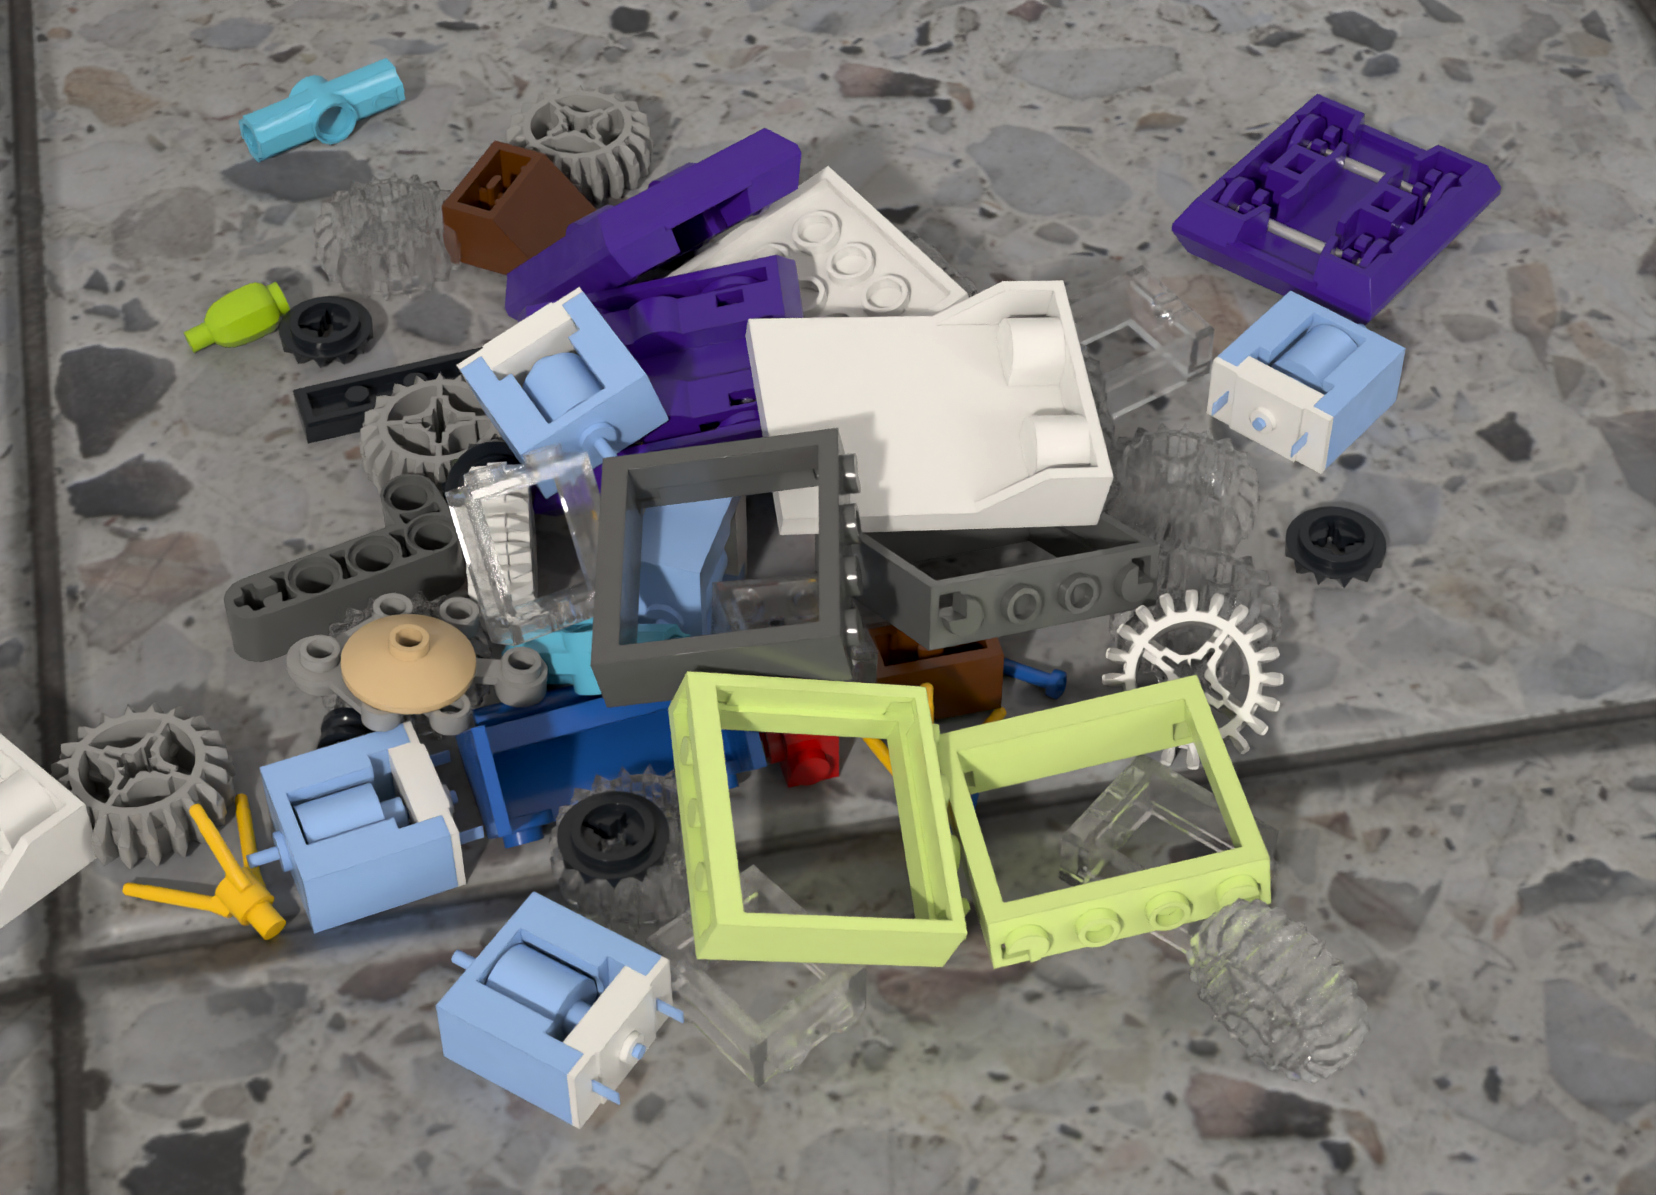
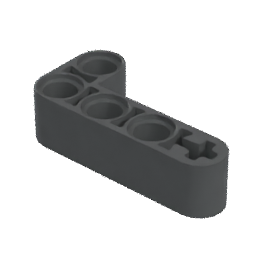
M420 474L396 476L382 487L380 494L385 528L233 583L225 593L224 604L235 652L241 658L248 661L263 662L286 655L290 647L303 638L314 635L335 637L373 616V604L378 597L384 594H402L411 600L414 608L457 591L465 583L467 576L461 528L435 484L429 478Z

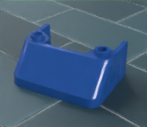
M602 697L486 728L485 725L473 727L456 735L461 761L488 839L502 837L505 849L544 839L542 825L561 820L573 805L597 793L624 791L647 797L677 789L668 707L672 700L607 708ZM721 729L729 789L739 787L737 773L767 767L759 732Z

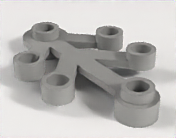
M398 593L384 594L375 600L372 617L336 638L326 635H314L294 643L288 650L286 667L289 676L294 680L297 688L313 696H327L336 693L361 714L363 724L371 730L384 732L396 728L402 721V714L377 710L360 701L347 688L341 674V654L345 643L362 626L374 620L390 616V614H413L411 600ZM450 598L441 604L439 619L456 627L470 639L478 632L479 608L474 601L468 598ZM514 647L507 650L500 659L476 658V673L472 684L494 685L495 695L504 704L518 708L530 707L539 703L546 695L548 668L535 650L528 647ZM464 694L457 701L444 708L423 714L429 718L430 726L434 731L443 735H457L464 732L470 724L471 703ZM452 711V712H456V713H455V714H446V713H443V712Z

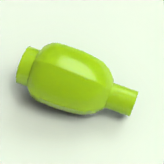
M257 282L248 283L212 303L206 312L204 322L184 331L183 334L193 353L214 343L225 348H236L259 340L278 329L281 317L290 310V307L276 282L267 286Z

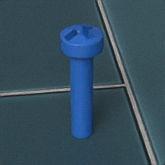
M1004 658V675L1045 688L1046 695L1054 699H1058L1063 694L1067 684V673L1065 671L1054 669L1052 673H1048Z

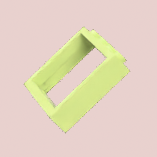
M687 671L668 707L696 959L943 967L960 943L966 939L968 933L965 916L970 910V905L966 898L961 897L957 874L960 865V844L958 838L955 835H951L947 815L950 785L947 776L940 773L937 755L940 729L939 724H932L926 687ZM721 729L887 739L915 919L745 913Z
M1197 675L940 734L937 748L940 773L947 776L950 785L947 815L952 833L958 838L960 844L961 863L993 969L1025 961L1032 963L1040 960L1042 957L1080 948L1101 947L1114 940L1156 930L1168 931L1186 923L1224 914H1240L1241 910L1271 904L1270 857ZM1194 743L1235 849L1003 903L970 797L971 794Z

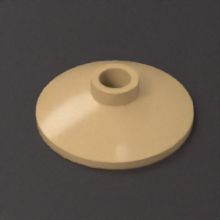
M398 614L374 620L353 633L345 643L341 654V674L350 692L360 701L373 708L395 714L428 713L452 704L470 688L476 673V655L468 638L451 624L425 615Z

